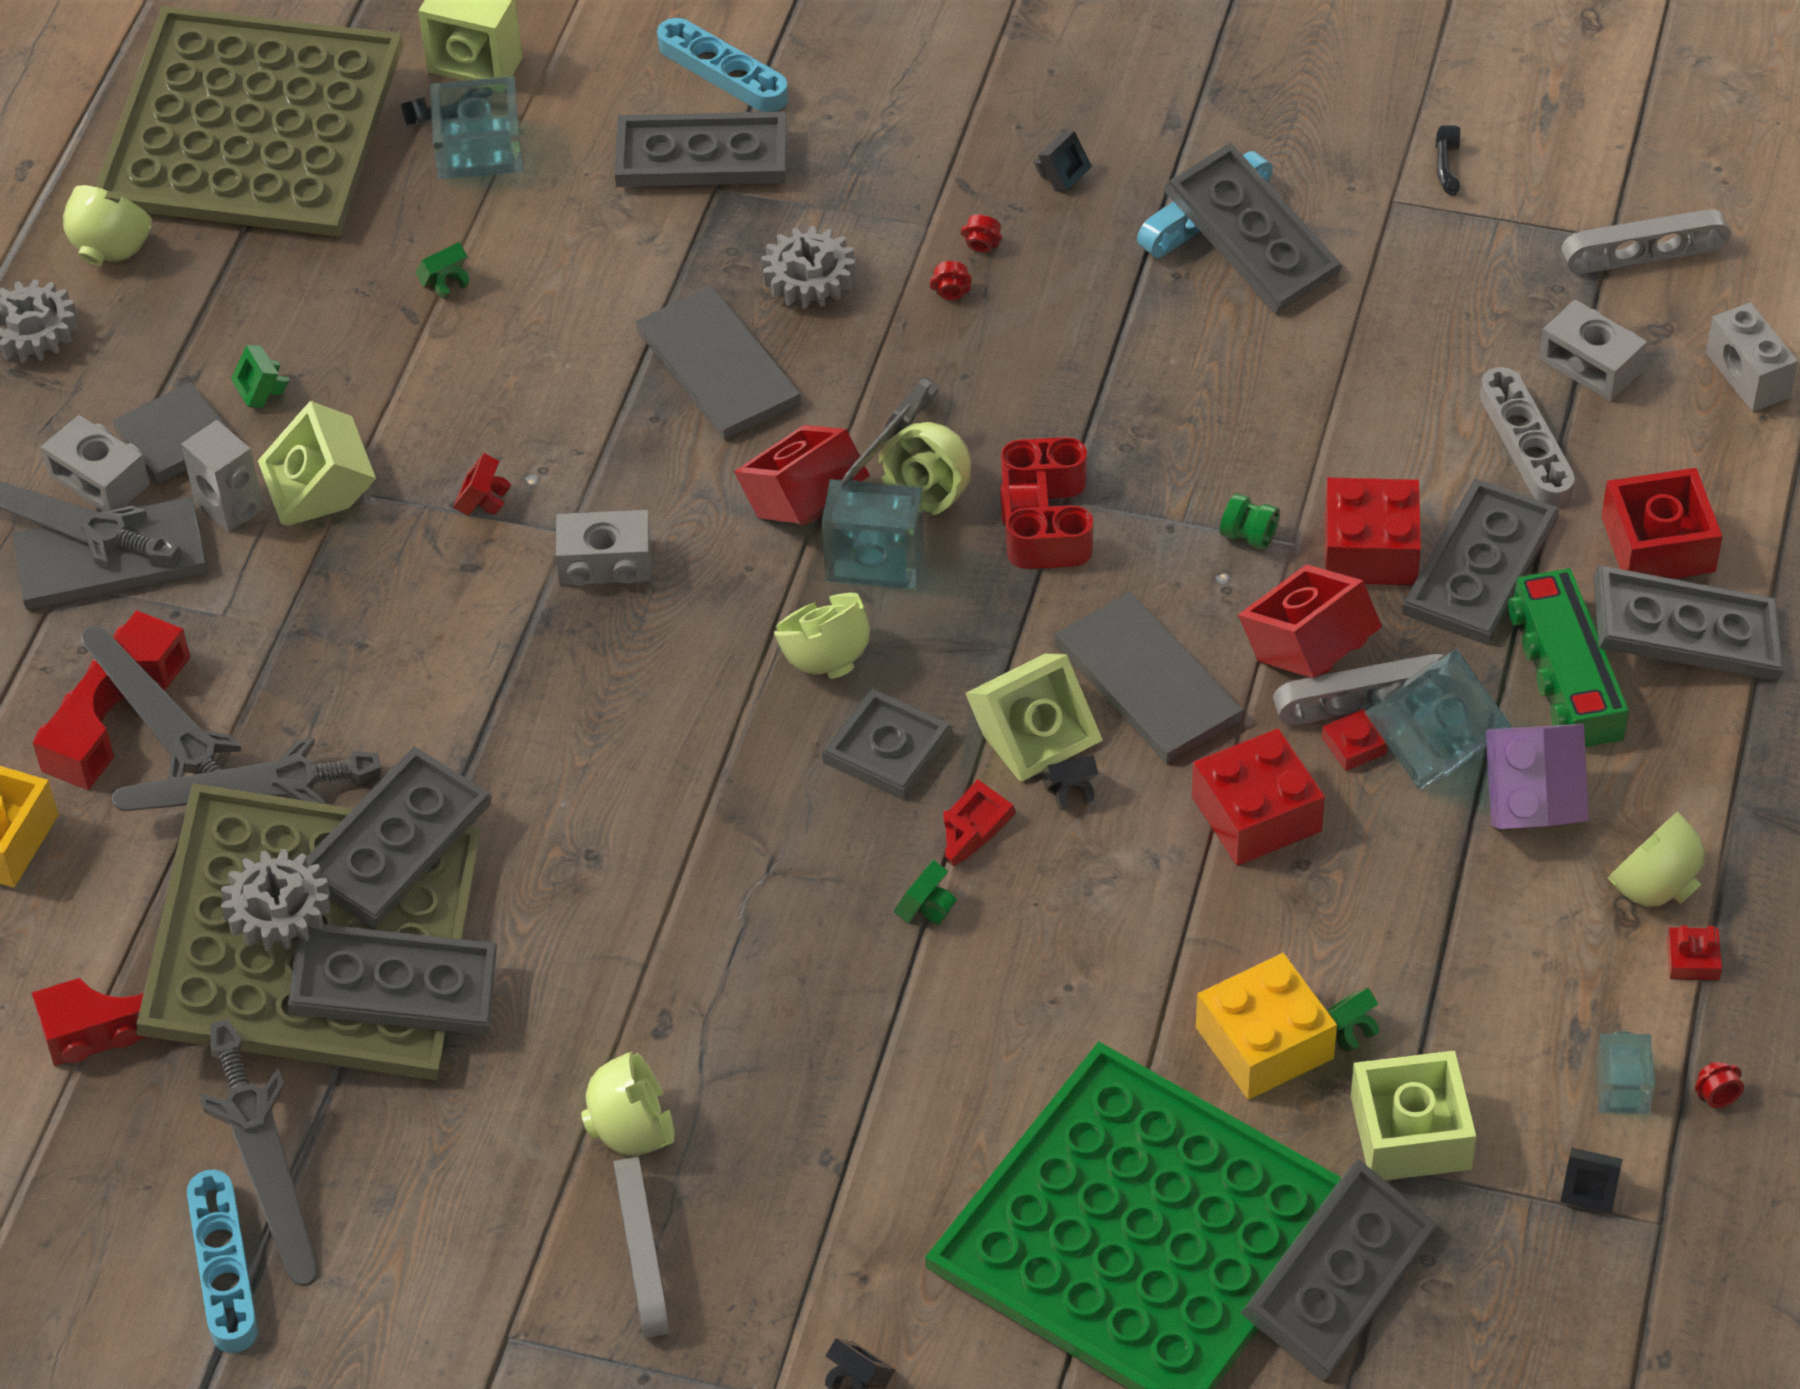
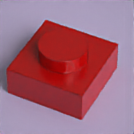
M1364 709L1322 727L1323 741L1345 771L1387 754L1388 741Z

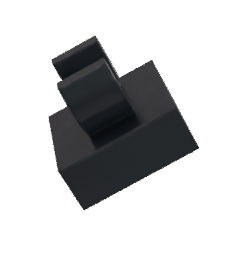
M1063 131L1038 154L1039 159L1033 161L1040 177H1049L1055 191H1067L1092 167L1075 131Z
M1094 755L1050 764L1041 771L1045 790L1059 787L1055 798L1060 809L1069 807V800L1067 798L1069 788L1074 787L1081 790L1085 804H1089L1094 800V788L1088 782L1098 775Z
M1571 1148L1560 1202L1612 1214L1623 1159Z
M836 1338L825 1357L838 1365L831 1369L825 1378V1386L829 1389H838L843 1379L847 1376L853 1381V1389H869V1385L885 1388L896 1369L853 1341Z

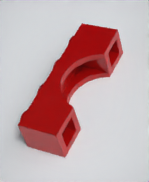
M138 610L133 613L125 625L118 627L113 636L118 644L163 690L169 687L191 658L183 628ZM95 659L90 663L86 675L75 689L69 691L64 696L60 708L50 721L39 728L32 742L41 772L87 791L90 790L114 758L107 728L102 723L108 711L117 702L125 698Z
M81 978L31 992L53 1066L67 1062H80L92 1054L115 1047H128L140 1039L147 1038L146 1036L137 1035V1021L144 992L127 997L109 996L95 991Z

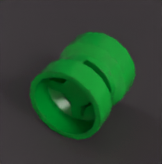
M1235 493L1224 510L1220 523V535L1232 540L1238 538L1245 539L1251 547L1265 551L1276 533L1280 520V509L1269 504L1261 506L1253 504L1250 497Z

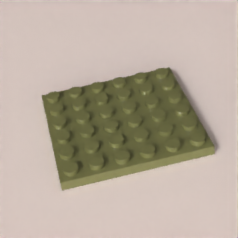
M162 6L95 187L108 191L105 199L119 203L121 197L149 214L340 237L404 45L402 34Z
M192 783L137 1021V1035L211 1046L210 1024L228 1019L242 1038L240 1051L437 1081L446 1031L287 1014L297 936L291 938V949L286 950L281 941H276L270 951H265L262 940L258 939L249 947L245 945L243 933L233 936L230 931L229 922L224 920L221 907L223 903L221 888L223 886H230L228 877L230 871L244 872L242 860L247 858L254 864L261 862L260 855L262 851H267L271 859H277L282 849L287 850L289 860L294 861L300 854L306 855L307 858L354 808ZM469 827L375 929L330 900V913L322 914L323 924L462 939L481 828ZM272 895L275 905H279L280 902H278L277 896Z

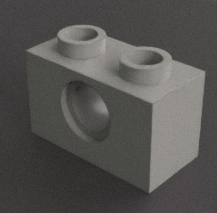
M1574 300L1543 328L1539 360L1611 402L1643 372L1647 341L1640 338L1634 332L1604 317L1600 312Z
M1750 302L1712 316L1706 354L1750 410L1754 412L1791 398L1798 360Z
M80 415L76 416L41 446L48 476L102 511L125 507L150 485L145 466L147 461L142 451L131 443L125 444L115 438L103 425L99 423L93 424Z
M216 420L181 443L195 504L228 533L242 523L251 520L258 512L264 509L251 448L222 423Z
M648 510L556 514V562L560 586H584L605 583L627 584L651 581V533Z

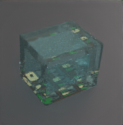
M1627 1031L1600 1034L1595 1057L1598 1113L1650 1114L1655 1089L1651 1034H1633Z

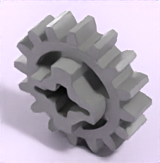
M810 226L808 233L801 234L797 227L792 228V237L788 238L782 234L777 235V245L767 244L766 256L761 258L764 286L771 287V295L774 298L784 294L786 305H791L795 300H801L802 308H807L810 301L816 300L822 307L825 306V298L828 296L838 301L841 299L840 289L850 290L852 288L851 278H856V262L854 260L853 247H846V238L844 236L833 240L831 229H827L821 235L816 234L815 226Z
M33 279L30 287H23L20 281L15 282V290L11 292L1 288L0 350L3 359L8 360L14 354H18L20 362H25L29 355L35 354L36 358L40 361L44 358V351L50 350L57 354L60 352L59 342L70 343L72 341L70 332L78 329L76 322L77 313L74 301L69 300L66 289L57 291L53 282L48 283L42 288L39 286L38 279ZM53 311L56 313V317L52 316ZM2 325H6L7 329L4 330Z
M285 849L281 850L277 859H271L267 851H262L260 855L261 862L254 864L251 860L245 858L242 860L243 873L237 871H230L228 873L230 886H223L221 888L223 899L221 904L224 920L229 922L231 934L237 936L243 933L245 945L250 947L259 939L263 941L264 950L270 951L274 942L281 941L283 947L287 950L291 949V938L297 936L302 941L307 942L310 940L309 927L322 929L324 926L322 914L330 913L331 909L328 898L330 896L327 878H322L321 868L318 864L308 867L306 855L300 854L292 861L289 860L287 850ZM272 895L277 896V900L280 902L279 905H275Z

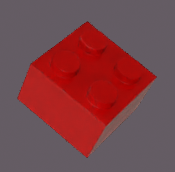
M810 425L801 426L734 471L757 518L776 520L777 522H792L799 525H805L818 519L823 514L822 508L831 502L842 501L858 491L857 485L870 477L866 466H864L845 487H842L841 482L846 473L860 458L856 446L847 429Z
M1696 467L1607 480L1601 518L1620 569L1670 579L1716 572L1723 536Z
M1327 477L1324 508V570L1363 580L1365 584L1414 585L1418 578L1421 554L1419 479Z
M1307 564L1238 614L1257 661L1313 679L1328 673L1333 668L1335 662L1350 651L1361 648L1366 644L1367 638L1382 628L1363 580Z
M1279 728L1193 762L1191 797L1236 866L1322 832L1325 796Z

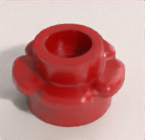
M976 214L970 216L967 225H964L960 231L961 235L965 237L966 245L977 252H989L991 248H997L1002 241V235L1000 234L1001 224L996 219L987 215Z
M945 261L934 268L933 277H931L929 285L932 290H936L937 295L941 298L957 300L971 290L972 277L968 273V268L963 263Z
M1713 1062L1705 1066L1700 1071L1695 1084L1698 1098L1701 1100L1705 1099L1712 1108H1723L1735 1102L1744 1091V1084L1740 1079L1742 1076L1740 1068L1737 1065L1730 1066L1723 1062Z

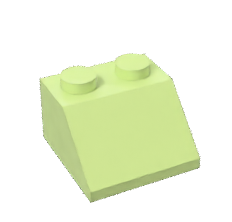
M309 401L258 460L280 523L286 526L349 509L376 479L353 417Z
M1045 653L965 693L983 736L1019 781H1024L1040 773L1047 765L1060 763L1103 741L1067 654Z

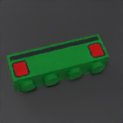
M1571 568L1517 577L1514 597L1508 600L1509 615L1513 625H1520L1523 633L1522 645L1526 659L1528 661L1534 660L1537 668L1536 681L1538 690L1542 697L1548 696L1552 725L1584 724L1585 747L1624 740L1629 710L1604 649L1599 648L1597 631Z

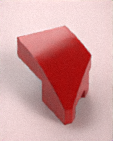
M979 779L973 783L950 810L943 811L947 845L945 855L948 863L953 867L981 848L1016 814L1012 803Z

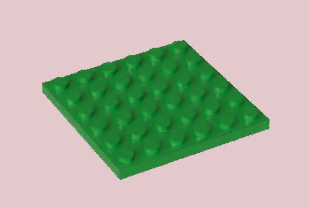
M1098 1041L925 1256V1268L1128 1389H1215L1259 1330L1241 1314V1311L1341 1177Z

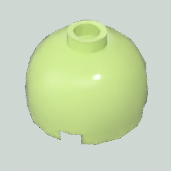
M87 185L76 186L65 207L63 226L70 243L79 250L78 256L90 264L101 266L103 261L117 263L128 260L136 254L150 233L152 218L142 208L121 197L119 203L105 199L107 190Z
M932 422L912 424L886 441L879 454V463L883 461L885 475L881 477L884 488L896 503L915 514L919 513V508L932 512L931 515L941 513L962 496L970 482L971 457L968 448L960 436L947 426Z
M849 592L830 596L832 605L817 608L816 603L813 602L791 613L777 624L776 628L778 631H774V634L790 664L799 671L813 675L827 673L830 679L841 677L854 669L853 661L863 654L870 638V626L866 611L857 593Z
M1677 811L1613 871L1608 879L1623 895L1643 906H1661L1672 898L1679 904H1682L1702 885L1695 878L1705 861V849L1701 837L1693 826Z
M633 1051L617 1057L601 1066L591 1077L586 1091L588 1109L582 1111L581 1116L584 1126L592 1139L600 1137L608 1148L621 1155L639 1156L673 1143L675 1138L670 1110L661 1114V1107L657 1097L663 1095L662 1089L651 1068L640 1054L636 1053L633 1055Z

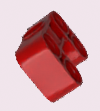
M1070 437L1019 439L1011 441L1002 449L1001 516L1002 525L1005 526L1007 557L1014 566L1024 569L1075 567L1085 564L1092 557L1094 531L1092 514L1080 506L1048 507V499L1074 497L1082 493L1086 488L1087 449L1080 440Z

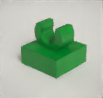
M457 242L422 259L415 274L423 287L434 283L435 292L440 298L444 299L450 293L448 286L445 284L446 278L456 279L461 289L468 286L469 276L462 268L468 256L460 242Z
M258 345L245 346L231 378L245 404L250 408H263L269 394H284L290 381L288 376H278L281 364L278 361L270 360L263 347Z
M933 859L906 891L893 912L909 924L918 911L921 910L929 921L939 925L957 901L956 897L948 890L938 887L948 873V870Z
M1368 987L1349 994L1326 1010L1337 1024L1338 1043L1347 1052L1359 1047L1358 1041L1353 1036V1027L1355 1025L1362 1029L1366 1038L1379 1033V1027L1375 1019L1365 1014L1378 1005L1377 1000Z

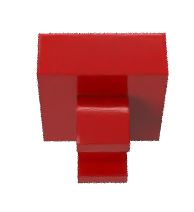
M483 453L466 474L452 508L469 516L479 504L484 511L490 514H497L504 505V501L495 497L492 492L503 497L511 487V483L504 477L494 476L500 461Z
M1688 925L1669 927L1667 950L1670 979L1720 980L1722 960L1719 928L1714 926L1688 928Z

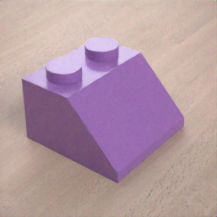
M1584 724L1486 729L1491 826L1498 829L1589 821Z

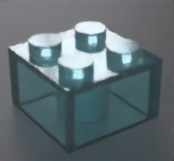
M515 76L430 84L433 146L439 179L523 172L520 113Z
M830 479L822 517L825 580L830 582L917 589L924 551L922 487L866 483L854 480L850 481L845 487H842V480Z
M1457 648L1427 664L1365 711V714L1418 790L1446 778L1487 746L1486 729L1512 727Z

